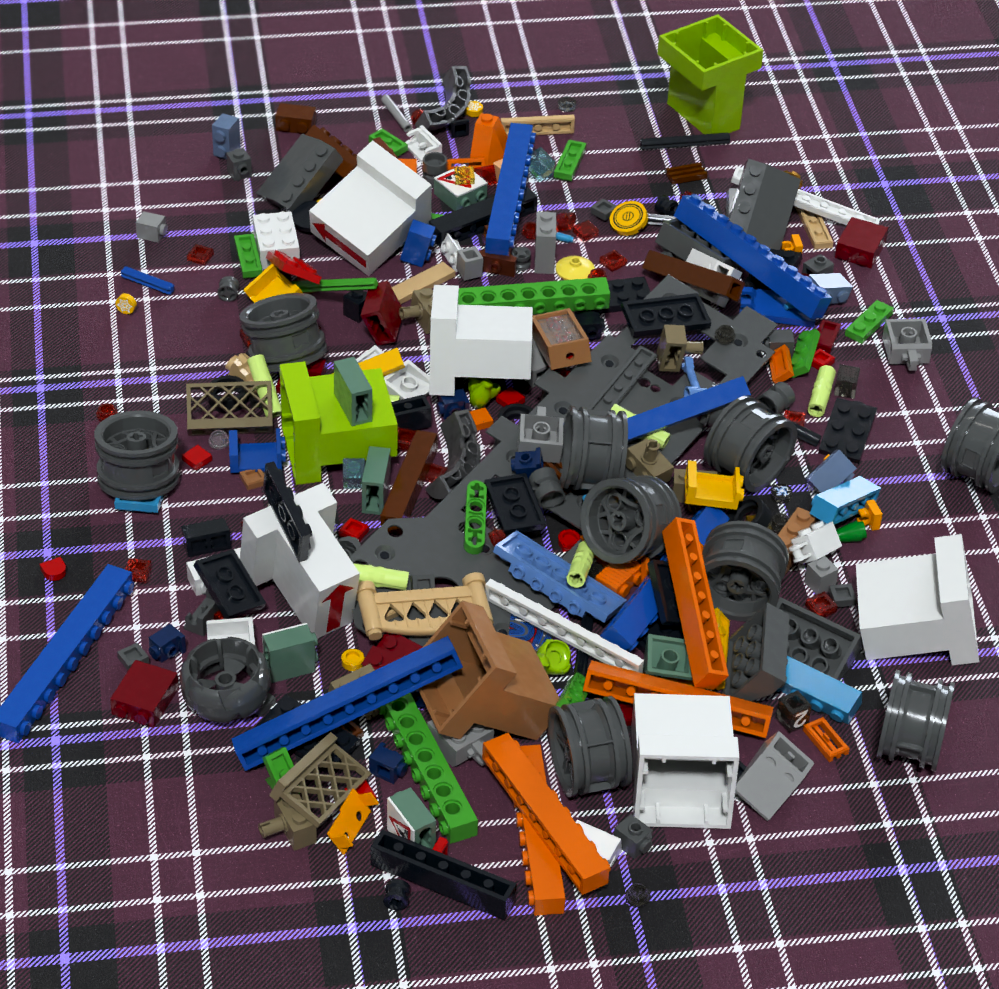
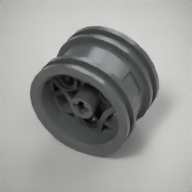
M287 293L259 300L246 307L240 313L239 318L244 334L249 336L250 339L249 357L259 354L264 355L269 372H280V364L305 361L306 365L321 358L327 352V344L325 342V335L319 329L317 323L320 313L316 298L305 293Z
M749 395L741 396L731 402L721 412L711 427L704 445V460L707 465L720 473H730L733 475L735 467H740V475L744 477L742 487L750 492H758L770 485L786 466L797 441V427L795 423L784 416L769 413L765 404Z
M975 397L964 406L949 432L941 457V469L955 477L966 476L974 480L979 488H985L988 492L994 493L999 489V412L993 409L991 403L983 402L982 399Z
M127 411L109 416L97 425L94 431L95 450L98 456H100L97 463V481L99 487L105 493L124 500H147L168 493L178 484L180 479L179 460L174 454L178 447V431L176 424L169 417L151 411Z
M639 475L628 478L607 479L593 486L582 504L580 523L583 538L597 557L612 564H623L641 560L644 557L654 559L666 554L662 531L675 517L682 518L679 501L667 483L654 476Z
M749 521L726 522L711 530L706 538L702 555L714 608L718 607L728 619L746 622L766 603L776 607L782 588L781 581L785 576L789 561L788 549L782 539L772 530Z

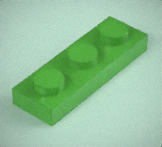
M568 140L554 170V178L572 181L586 151L587 143Z
M254 234L235 235L234 242L243 278L259 276L262 273V266Z
M876 300L845 330V336L862 344L885 322V319H888L893 314L894 308Z
M817 328L810 331L806 330L799 334L791 360L794 376L791 378L810 371L820 337Z

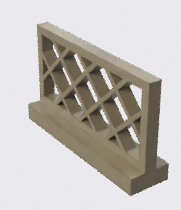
M271 381L186 384L188 436L229 435V430H237V434L273 433ZM258 387H267V394L262 399L253 393ZM221 388L226 394L218 401L211 393L215 389ZM236 388H243L247 392L240 400L232 394ZM200 389L205 394L196 401L191 397V390ZM250 395L258 401L252 409H249L243 403ZM228 396L237 402L231 410H228L222 404ZM207 397L216 403L209 411L201 405ZM262 405L268 410V417H259L254 411ZM219 406L227 414L223 418L216 419L211 413ZM239 406H242L248 412L243 418H238L233 414ZM197 407L205 413L201 419H192L191 413Z
M332 732L325 736L281 777L269 795L276 802L282 798L317 828L344 803L353 788L357 790L372 774L335 743L338 737ZM331 754L337 755L342 763L332 762ZM318 767L328 768L329 775L319 774ZM334 769H343L345 776H335ZM349 770L356 771L362 777H351ZM305 779L315 780L316 787H306ZM321 781L331 782L332 789L322 788ZM337 782L346 783L347 790H338ZM290 793H302L303 800L295 799ZM307 793L317 794L319 802L309 801ZM324 795L333 796L335 803L325 802ZM310 808H320L322 816L318 818L311 812Z

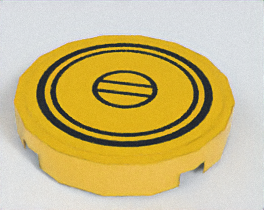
M637 201L621 203L615 207L610 215L611 227L617 234L623 236L638 233V230L644 228L648 221L647 210L643 204Z

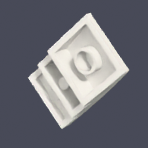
M374 345L358 357L356 361L360 363L384 352ZM409 359L403 362L405 368L384 376L388 393L399 395L400 400L429 394L430 377Z

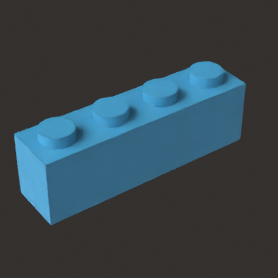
M858 476L815 495L811 502L810 514L824 523L833 521L835 525L858 514L859 509L865 508L866 501L874 499L876 502L881 487L862 476Z
M787 656V681L776 692L781 691L789 695L794 701H801L817 712L822 711L830 715L837 722L849 724L862 704V692Z

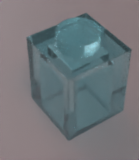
M539 147L531 155L529 172L538 181L549 178L554 173L555 161L542 147Z
M343 458V489H362L365 458Z

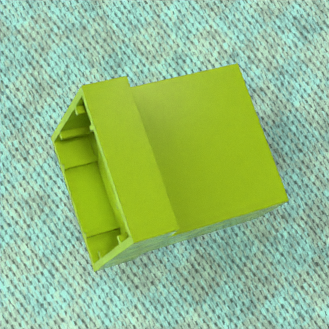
M719 14L659 35L657 54L671 65L667 104L703 134L731 133L739 130L746 74L761 69L763 49Z
M305 361L280 364L281 428L285 437V444L296 485L321 482V466L366 460L369 446L391 448V457L397 456L398 424L381 368L362 370L372 387V422L351 426L334 395V374L309 377Z

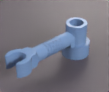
M684 356L685 363L681 364V368L687 374L691 385L686 386L684 389V397H687L707 388H700L694 371L693 358L691 356Z

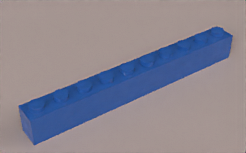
M510 123L486 234L485 253L509 256L510 248H514L517 224H519L520 217L519 212L522 209L524 189H526L531 155H533L536 133H533V125Z
M696 194L682 196L674 217L810 319L823 318L833 298L826 293V289L812 283L811 278L800 274L796 267L788 265L784 262V258L773 254L769 247L757 242L754 236L746 234L742 231L743 228L741 226L733 224L727 216L719 214L715 211L714 206L703 202L700 196Z
M703 506L691 519L695 520L699 541L703 548L711 530L720 524L728 522L730 519L720 508ZM667 553L659 560L668 561ZM650 574L645 577L600 634L601 638L618 645L628 652L638 645L637 639H640L648 632L647 626L654 623L659 617Z
M107 564L0 706L1 738L19 743L29 733L32 724L41 717L46 705L53 701L55 693L60 687L64 686L67 677L72 671H75L78 662L83 655L85 656L88 653L91 644L100 637L105 625L111 622L114 613L122 607L125 598L133 592L134 582L131 571Z
M446 636L232 738L235 753L244 770L247 771L263 763L262 757L281 747H286L287 751L463 668L451 640Z

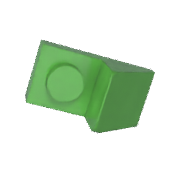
M281 747L262 757L270 775L265 780L273 789L277 781L294 764L286 747Z

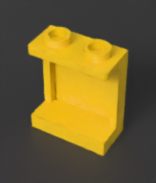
M274 264L268 266L243 290L253 303L276 295L303 293L296 284H292L280 273Z
M688 460L684 477L685 504L737 510L739 501L742 502L744 498V489L742 488L744 477L740 475V467H735L733 476L697 472L696 461Z

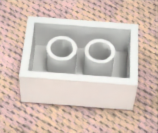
M291 211L253 215V234L262 270L272 264L266 259L268 251L274 253L275 250H278L291 257V259L293 257L300 258L299 243Z

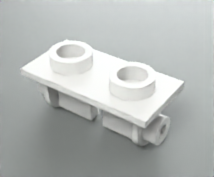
M447 233L440 250L453 270L457 272V250L462 248L459 242L452 239L450 234Z

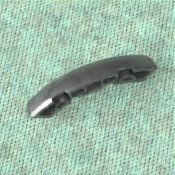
M467 66L450 67L442 79L446 93L445 105L423 111L415 123L417 128L423 125L428 131L441 129L448 126L451 121H455L464 112L471 97V79Z
M468 409L453 412L440 424L448 447V466L445 474L439 476L425 489L435 499H444L480 463V444H477L475 435L477 428Z

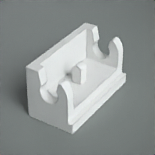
M423 125L406 134L408 137L414 135L413 139L407 140L405 143L408 144V150L422 164L423 157L431 152L442 153V144Z
M577 820L576 824L579 823L582 826L585 836L589 841L594 842L597 852L612 867L622 851L621 838Z

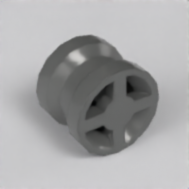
M526 247L514 248L512 256L517 257L516 270H528L531 265V251Z
M225 276L220 280L217 295L221 300L230 302L236 299L239 289L238 280L232 276Z

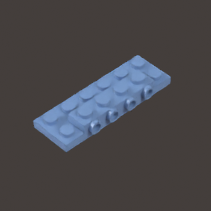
M517 530L495 545L493 552L502 560L511 563L508 571L512 573L514 578L527 582L533 590L544 593L552 602L563 605L573 615L583 618L589 613L596 620L605 623L627 601V599L587 575L582 587L574 588L570 586L567 582V574L571 564Z

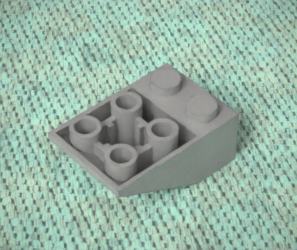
M778 731L762 744L736 782L735 793L765 820L769 821L802 782L814 762Z

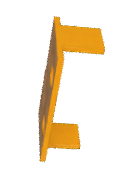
M353 788L339 809L340 813L327 833L343 855H345L349 847L353 846L354 838L370 814L371 810L368 806L379 804L371 792L358 794ZM357 812L361 813L360 821L356 817Z

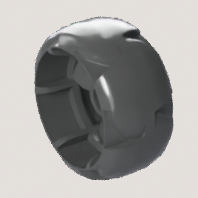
M227 637L204 641L189 652L187 659L182 664L180 685L183 699L192 711H196L201 718L208 721L227 723L240 718L245 719L257 712L266 701L267 694L271 688L269 663L264 654L259 652L257 647L247 640ZM222 671L215 676V680L203 679L213 672ZM241 671L248 673L251 677L244 684L236 682L235 675ZM216 686V690L209 688Z

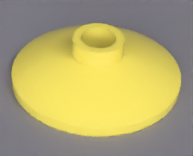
M567 256L560 259L556 264V273L564 280L588 279L595 272L594 264L581 256Z

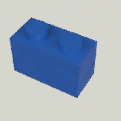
M413 219L400 260L419 267L423 266L425 260L429 261L432 252L429 246H434L437 237L433 235L435 226Z

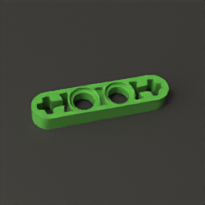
M478 480L471 481L468 484L465 501L463 546L466 552L473 555L483 551L485 542L487 487ZM474 490H478V498L474 497ZM476 505L481 508V511L475 512L470 507ZM477 523L481 527L478 529H473L469 526V524ZM472 537H476V545H472Z
M578 672L575 673L568 680L556 706L561 708L563 704L585 701L589 693L583 691L586 677Z

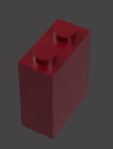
M851 217L837 242L835 258L872 269L886 243L888 227Z
M388 280L379 282L375 290H368L361 312V317L377 346L395 342L401 324L399 308L402 306Z
M135 660L110 698L112 715L155 728L179 689L178 673Z

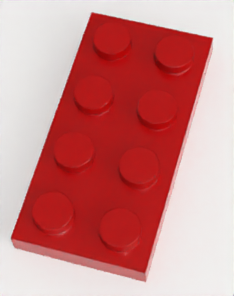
M275 250L274 253L270 251L267 253L266 259L281 271L316 284L320 283L322 277L317 274L316 269L304 262V260L297 257L291 259V257L278 250Z

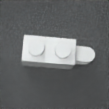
M819 521L810 525L811 528L798 531L799 536L791 539L793 546L788 548L789 552L792 551L794 563L800 562V564L818 560L842 546L833 521L825 524L823 521Z

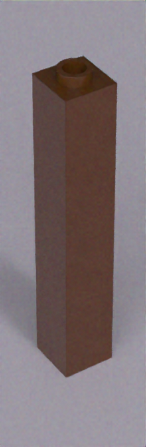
M649 250L642 266L643 269L662 277H666L669 274L685 285L738 302L745 285L744 282L732 276Z
M416 431L380 514L381 526L388 519L410 518L438 451L437 433ZM392 526L387 530L389 533L403 534L401 528L397 526Z

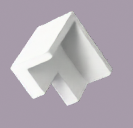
M252 617L206 621L207 640L237 637L255 645Z

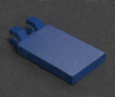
M743 287L739 313L744 307L748 306L775 323L814 328L816 319H810L795 307L785 310L784 304L787 301L774 291L754 290L753 287Z

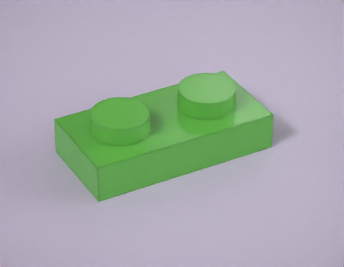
M383 128L369 135V142L374 138L381 137L388 147L392 148L396 156L408 151V144Z

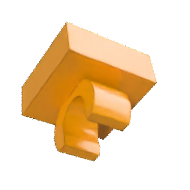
M792 234L790 241H783L781 249H784V251L803 252V244L799 234Z
M874 499L868 500L865 503V508L858 510L860 517L856 518L858 522L863 521L864 525L868 524L871 531L879 530L883 513Z

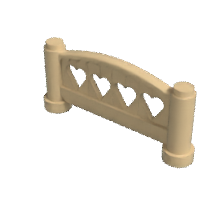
M479 572L466 575L462 579L463 586L378 593L372 581L359 582L356 600L359 603L366 636L370 640L380 639L382 633L431 636L449 617L455 602L460 604L462 600L484 607L493 625L494 621L485 592L486 581L484 575ZM433 604L440 607L447 614V617H430L429 613ZM411 606H415L425 616V619H408L407 614ZM389 607H392L403 620L386 621L385 615Z

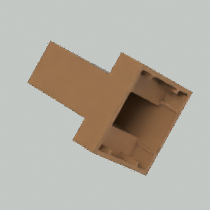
M462 600L423 646L425 647L448 636L463 668L418 689L438 733L461 739L470 727L476 723L537 740L548 728L549 710L552 706H556L559 699L531 642L496 632L484 607Z

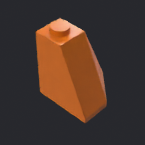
M481 113L474 127L470 158H485V174L493 173V163L503 159L507 134L498 116ZM472 162L469 165H481V162ZM471 169L474 172H481V169Z

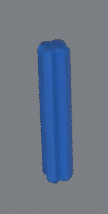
M127 266L121 270V276L125 279L168 295L174 292L173 283Z

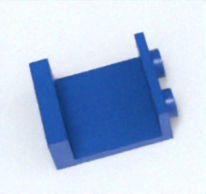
M276 428V442L238 444L237 430H229L230 473H239L244 470H255L257 472V469L265 472V464L273 461L277 468L282 470V462H286L285 437L280 436V428Z

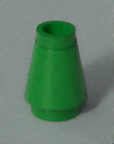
M856 520L836 529L841 542H862V539L867 538L863 521L858 522Z

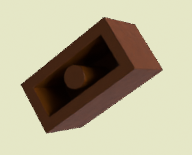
M286 103L279 104L275 115L276 131L306 134L313 125H316V107Z

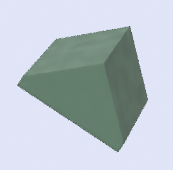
M648 634L643 659L644 672L651 675L692 681L685 640Z

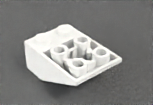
M692 248L686 262L732 276L738 280L742 275V272L694 248ZM689 286L699 292L701 297L725 308L729 300Z

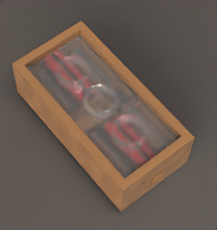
M570 308L532 316L533 339L551 370L592 362L589 338Z

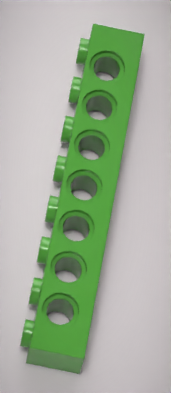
M606 277L459 288L458 305L533 307L532 314H543L570 308L571 311L608 309L610 290Z
M408 693L377 708L380 711L379 714L385 718L387 730L393 733L397 749L401 748L404 763L410 766L414 782L419 783L422 798L428 800L430 812L434 818H437L442 836L446 835L450 844L477 836L478 819L412 695Z

